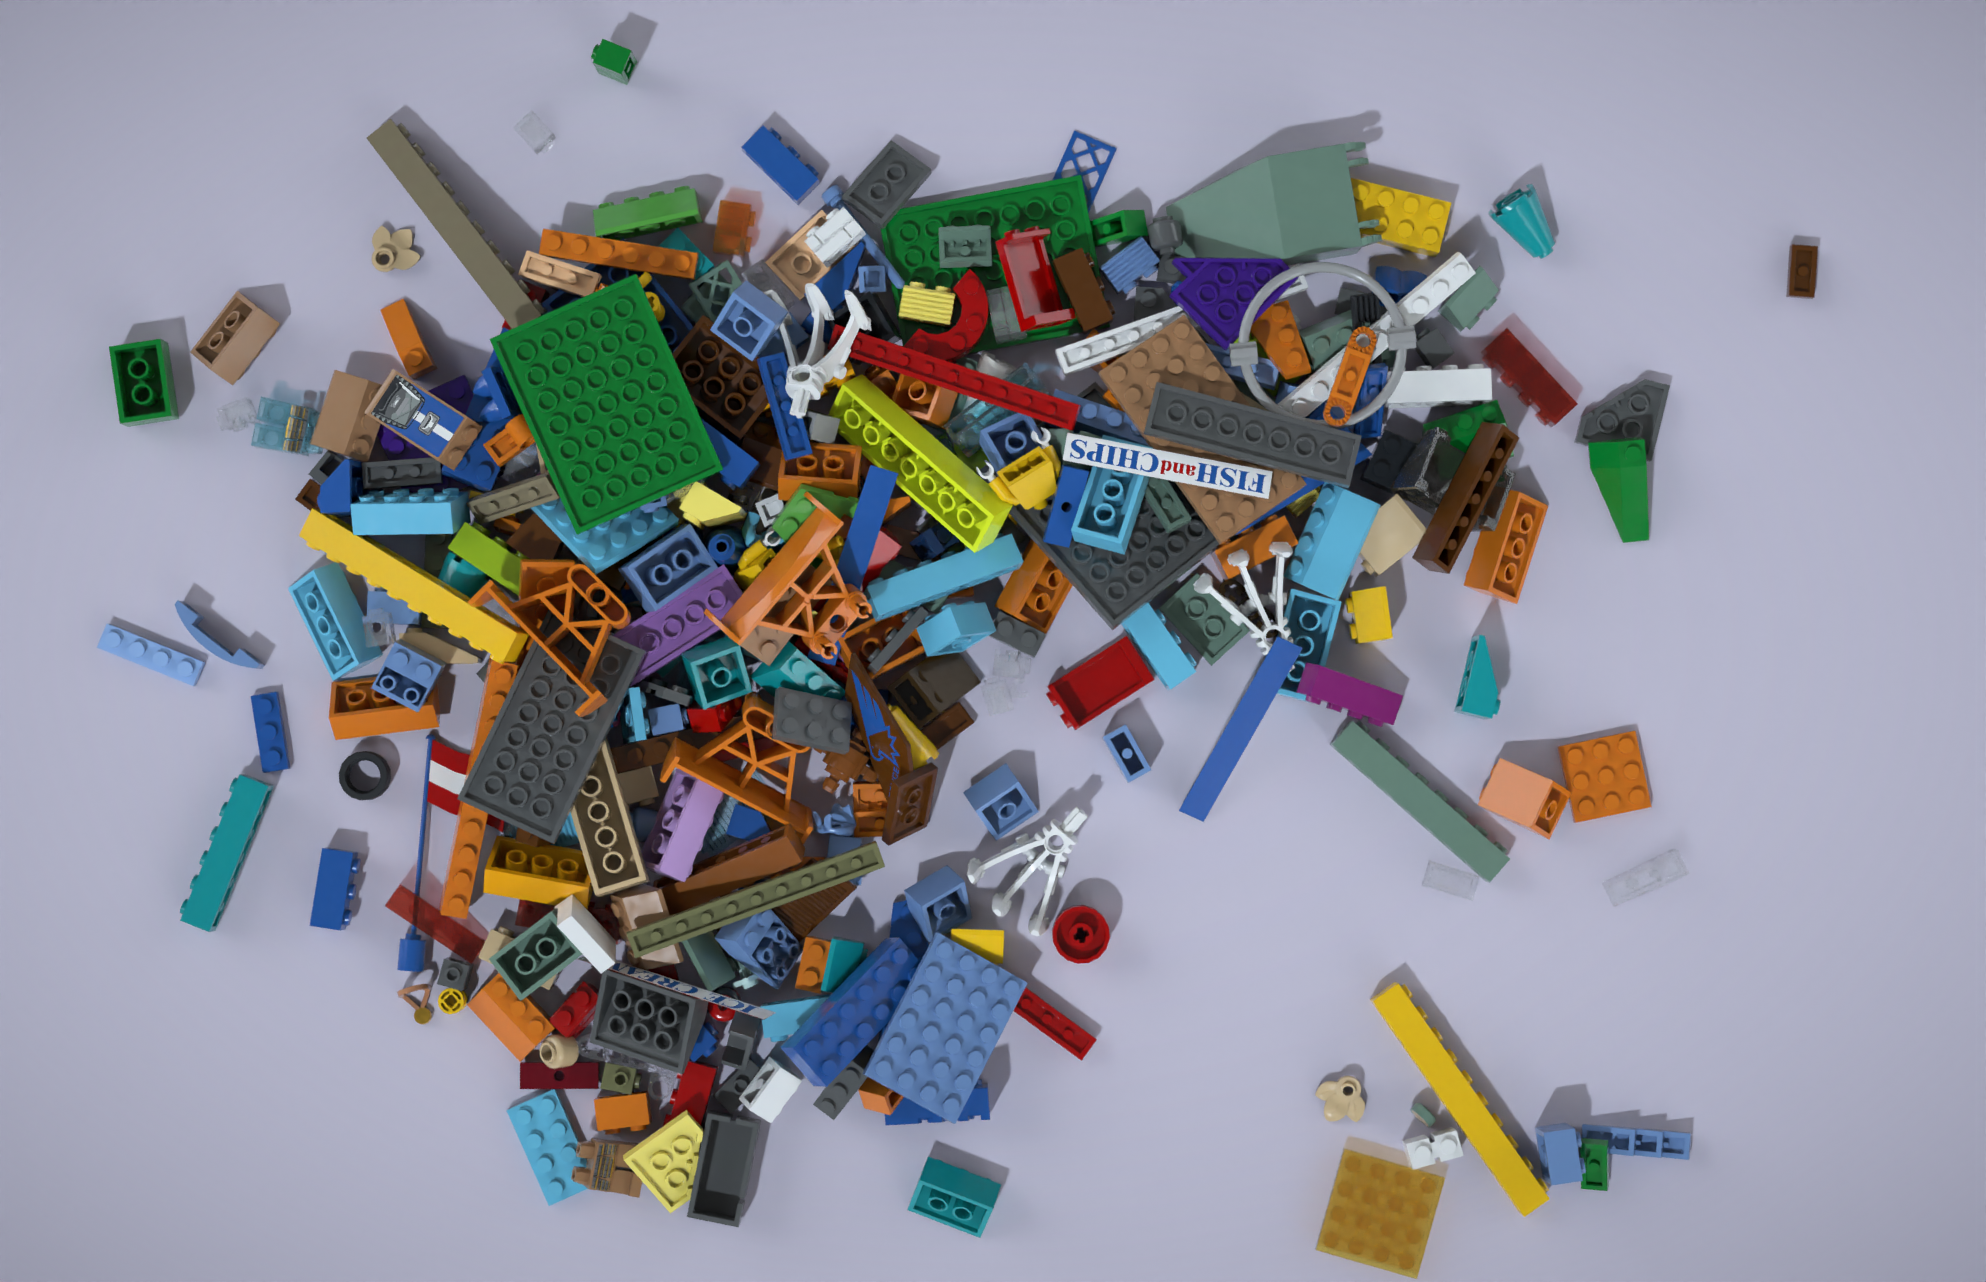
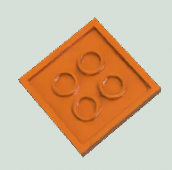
M1635 731L1557 747L1566 789L1571 792L1569 804L1574 823L1652 807Z

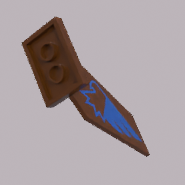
M854 652L850 658L844 695L847 702L852 703V715L888 803L882 841L889 846L927 827L938 767L930 762L916 770L913 769L909 741Z

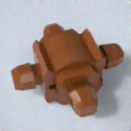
M858 727L851 734L853 737L850 739L849 752L845 755L813 748L820 754L822 752L825 753L822 761L827 766L824 770L831 775L829 778L826 776L822 789L831 794L839 787V780L847 783L852 778L856 781L860 774L863 776L862 779L868 782H875L877 779L874 767L871 765L869 767L866 766L869 758L864 755L867 749L860 745L863 740Z

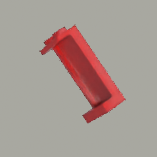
M1039 226L1025 229L1022 233H1020L1019 229L1004 233L1005 237L996 241L1021 332L1062 325L1076 318L1073 308L1063 310L1043 241V237L1051 234L1049 228L1040 230Z
M1125 636L1048 685L1049 692L1046 695L1053 706H1060L1063 711L1060 717L1066 727L1070 728L1072 726L1074 730H1077L1155 679L1128 637Z

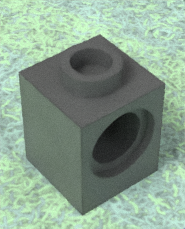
M451 957L445 958L437 984L460 991L466 990L474 964Z

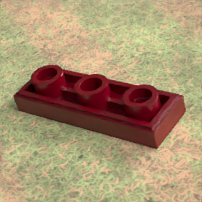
M521 1062L520 1089H599V1062H575L569 1067L558 1069L549 1068L544 1062ZM557 1071L564 1073L563 1080L556 1077Z

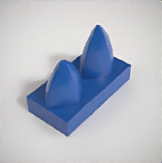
M489 367L481 371L483 375L477 380L473 393L483 397L492 396L493 399L485 405L479 419L487 422H497L504 419L512 420L520 415L500 367Z

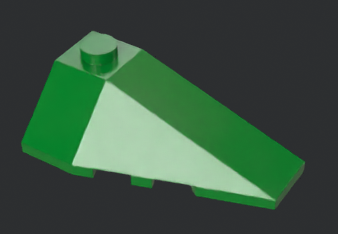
M1634 437L1588 442L1590 470L1595 477L1622 542L1649 540L1645 439Z

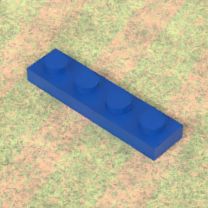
M784 352L758 358L757 363L785 461L811 455L812 449L803 417L799 419L795 415L790 414L793 399L787 394L785 389L788 365Z

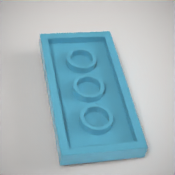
M556 1089L547 1091L506 1110L549 1206L588 1189L583 1184L571 1180L573 1167L586 1168L587 1158L576 1156L579 1140Z

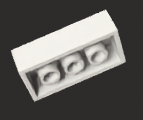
M1472 364L1464 369H1458V365L1442 366V369L1432 370V366H1418L1416 370L1406 371L1404 367L1403 374L1395 391L1384 403V409L1479 406L1492 400L1491 368H1484V364ZM1394 367L1390 368V370L1387 372V381L1389 380Z

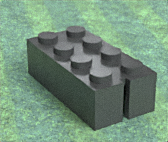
M710 1110L705 1123L687 1217L739 1227L761 1120L739 1115L736 1120H732L733 1114Z

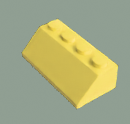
M695 482L679 507L684 512L682 517L701 530L705 526L714 529L719 526L745 521L747 513L740 506L699 482Z

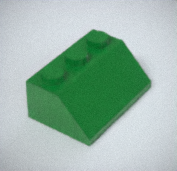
M1497 400L1423 424L1422 437L1427 449L1432 451L1430 457L1440 481L1455 476L1482 422L1503 424L1507 427ZM1512 451V453H1511V455H1510L1509 458L1514 457V452H1513V451Z

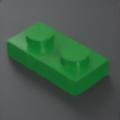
M1582 1138V1146L1580 1147L1581 1158L1584 1159L1586 1173L1582 1174L1581 1189L1608 1191V1140Z

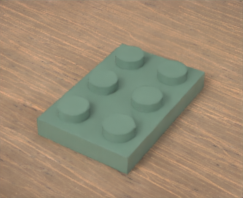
M1197 573L1168 599L1159 610L1212 666L1250 630L1243 622L1240 626L1234 623L1229 618L1232 614L1220 605L1221 602L1210 593L1201 594L1194 590L1193 584L1200 577Z

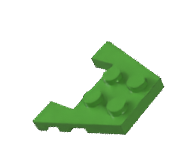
M800 484L773 520L772 528L786 543L817 508L804 496L806 491L839 519L844 514L851 518L854 517L859 498L851 496L845 498L834 495L832 491ZM815 557L810 564L817 569L824 560Z

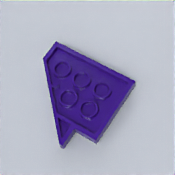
M1175 258L1172 264L1186 279L1169 297L1226 351L1229 348V344H1233L1239 338L1244 314L1258 291L1272 278L1290 269V267L1281 259ZM1299 277L1287 281L1286 283L1279 286L1276 290H1274L1260 306L1258 312L1255 315L1253 323L1270 306H1272L1298 280Z

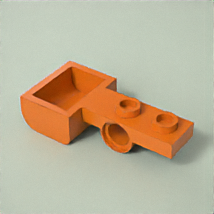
M520 414L510 420L503 431L487 441L483 446L496 464L501 467L535 443V440L524 415Z

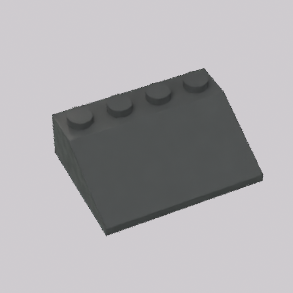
M607 969L602 973L590 1043L683 1074L705 1020L708 1001Z

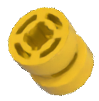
M453 988L445 989L438 998L440 1009L447 1014L460 1012L466 1007L468 1002L465 990L460 991Z

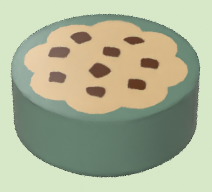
M1416 1103L1410 1109L1414 1116L1428 1128L1436 1122L1434 1115L1421 1103Z

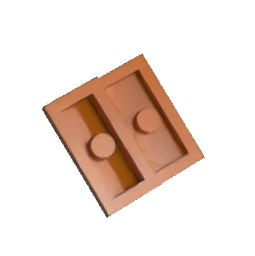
M853 781V815L856 820L854 837H882L888 803L880 782Z

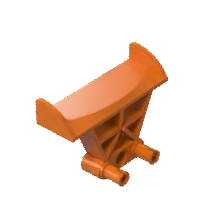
M806 491L804 496L817 507L722 619H719L707 608L703 613L739 646L755 627L759 625L801 635L803 642L814 653L821 654L825 659H832L834 656L831 652L835 655L837 654V647L835 645L837 640L857 617L861 619L868 618L869 616L865 612L867 611L871 614L872 606L867 602L866 596L856 586L844 584L827 546V543L844 523ZM820 552L824 561L801 587L795 583L796 579ZM831 577L834 585L823 586ZM790 587L797 591L775 618L766 616ZM810 599H829L815 617L812 618ZM800 613L801 624L792 622ZM834 615H838L837 620L830 623L831 618Z
M576 564L569 569L567 574L568 583L514 603L490 580L468 603L472 607H478L495 599L590 697L575 711L579 717H584L605 704L608 700L590 682V679L611 628L622 630L630 625L631 615L627 607L583 564ZM576 591L605 620L572 622ZM605 591L606 596L602 602L597 603L593 601L595 592ZM566 595L564 617L549 600ZM544 603L563 625L547 638L527 618L522 610ZM601 629L594 647L578 631ZM570 631L591 652L583 674L555 646Z
M753 691L745 696V702L742 706L743 719L700 749L675 737L664 761L660 781L665 783L676 767L784 825L791 824L802 844L805 843L814 829L811 808L792 799L791 791L796 752L804 753L810 747L772 739L773 728L770 725L773 723L774 706L763 701L759 693L756 696V692ZM752 729L780 745L757 753ZM747 733L749 748L735 740ZM724 749L748 763L741 772L712 757V755ZM788 757L787 768L774 762ZM758 767L785 781L784 794L752 778L751 776Z

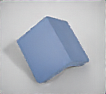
M885 265L858 266L860 293L887 291Z

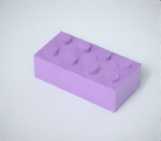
M677 768L657 813L655 825L647 836L641 850L646 869L660 876L685 882L692 872L693 862L697 853L702 849L704 836L707 829L713 823V815L717 806L723 800L724 792Z

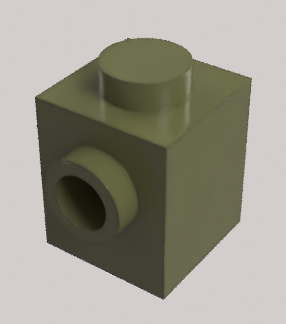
M608 1060L605 1063L600 1088L631 1095L634 1089H639L642 1074L638 1073L639 1066Z

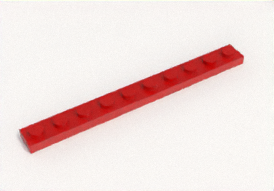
M835 324L828 350H832L846 327ZM861 332L857 333L850 348L849 357L1073 431L1081 408L1079 404Z

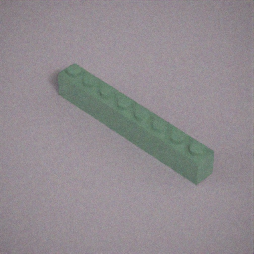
M1350 721L1329 745L1484 881L1490 883L1510 860L1505 855L1508 850L1497 841L1494 844L1486 838L1488 833L1478 824L1473 827L1466 821L1469 816L1460 808L1456 807L1453 809L1446 803L1449 799L1438 789L1433 792L1427 786L1429 781L1417 772L1414 775L1407 769L1409 764L1399 755L1396 758L1388 752L1390 747L1380 738H1377L1375 741L1369 736L1370 730L1362 722L1358 721L1355 723Z

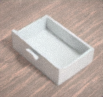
M573 894L554 907L558 912L557 927L600 973H603L615 964L616 941Z

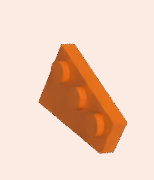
M1288 300L1273 304L1252 324L1251 336L1264 349L1267 357L1285 380L1311 373V367Z

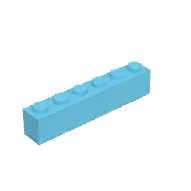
M1000 533L992 544L976 553L966 546L965 551L957 554L955 551L948 552L941 556V560L933 563L931 560L921 562L914 570H899L893 574L892 578L872 580L868 583L869 586L866 587L864 595L867 602L872 606V614L877 622L1018 570L1024 561L1012 533L1006 536Z

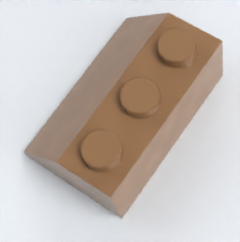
M237 291L190 353L211 371L231 385H234L244 375L245 369L251 361L258 357L261 348L268 339L275 335L280 323Z
M334 370L310 444L355 460L368 462L381 423L364 412L382 385Z
M639 884L610 894L612 900L611 909L620 925L619 934L626 943L628 950L626 955L634 967L648 970L684 961L679 943L635 958L626 934L627 931L670 916L660 888Z

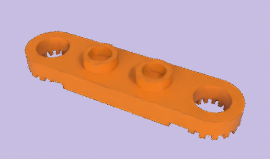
M1358 327L1352 332L1323 411L1324 420L1332 427H1341L1347 423L1357 400L1377 342L1376 334L1369 327ZM1359 334L1367 335L1370 340L1369 346H1358L1356 336ZM1332 407H1340L1344 411V417L1340 420L1333 419L1330 414Z

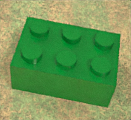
M162 339L109 346L120 424L131 427L179 419L168 342Z

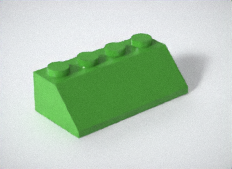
M681 186L675 188L673 193L664 194V191L651 193L649 198L639 200V197H630L624 199L622 204L614 205L613 202L598 205L599 209L593 210L596 236L620 241L622 238L629 239L703 223L695 188L690 189L689 186Z

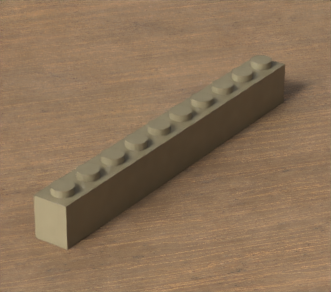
M389 119L370 134L367 140L509 326L513 329L542 316L546 311L537 299L531 300L528 296L530 289L522 279L518 281L512 275L515 270L506 259L501 261L497 255L500 253L498 247L491 239L488 242L482 236L485 230L476 220L472 222L467 215L470 213L468 208L461 200L458 203L452 197L455 191L446 181L442 183L437 176L441 173L431 161L427 164L422 158L426 155L416 142L412 144L409 141L408 137L411 134L402 123L397 125Z

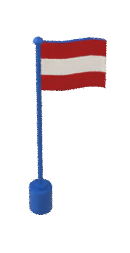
M433 734L426 736L428 746L411 934H406L405 939H400L397 970L424 972L426 940H421V935L416 934L428 802L451 814L458 815L460 800L457 798L464 786L470 757L468 754L457 752L435 741L436 737ZM488 814L486 824L504 833L505 821Z

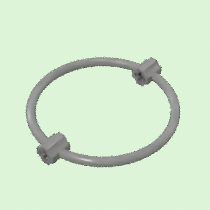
M1307 263L1290 268L1275 276L1252 299L1241 323L1238 343L1229 344L1231 367L1241 366L1249 389L1268 411L1334 429H1341L1361 422L1371 416L1390 398L1403 374L1407 349H1416V332L1414 325H1404L1401 313L1392 297L1369 275L1339 263ZM1335 273L1362 283L1381 300L1394 325L1393 328H1387L1389 351H1396L1394 368L1389 380L1373 401L1351 414L1347 423L1341 427H1332L1325 420L1300 417L1281 408L1263 391L1251 366L1258 364L1256 341L1249 342V335L1253 320L1260 306L1279 286L1306 274Z

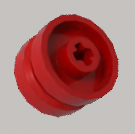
M1073 905L1063 910L1055 919L1052 927V940L1058 953L1066 960L1077 964L1090 963L1098 959L1107 949L1110 940L1109 926L1103 915L1096 909L1086 905ZM1078 929L1085 931L1084 938L1079 939L1076 937L1075 934Z

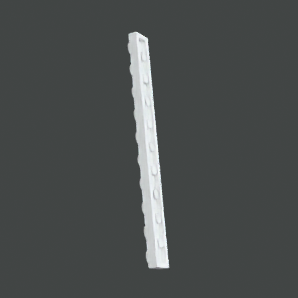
M1457 252L1396 303L1405 326H1413L1476 274L1462 253ZM1388 311L1369 326L1376 334L1377 339L1370 362L1388 348L1387 328L1394 327ZM1360 334L1356 337L1358 346H1369L1370 340L1367 335ZM1346 347L1277 405L1292 414L1304 418L1328 399Z
M1300 264L1290 266V268L1299 266ZM1304 275L1299 276L1298 280L1278 300L1307 290L1308 285ZM1177 306L1056 349L1055 353L1063 374L1066 376L1125 355L1184 314L1195 329L1201 327L1182 308Z

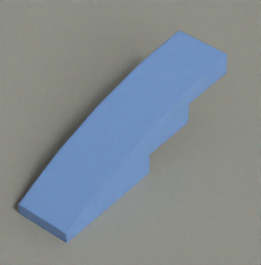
M1582 1124V1138L1608 1140V1154L1690 1159L1691 1133Z

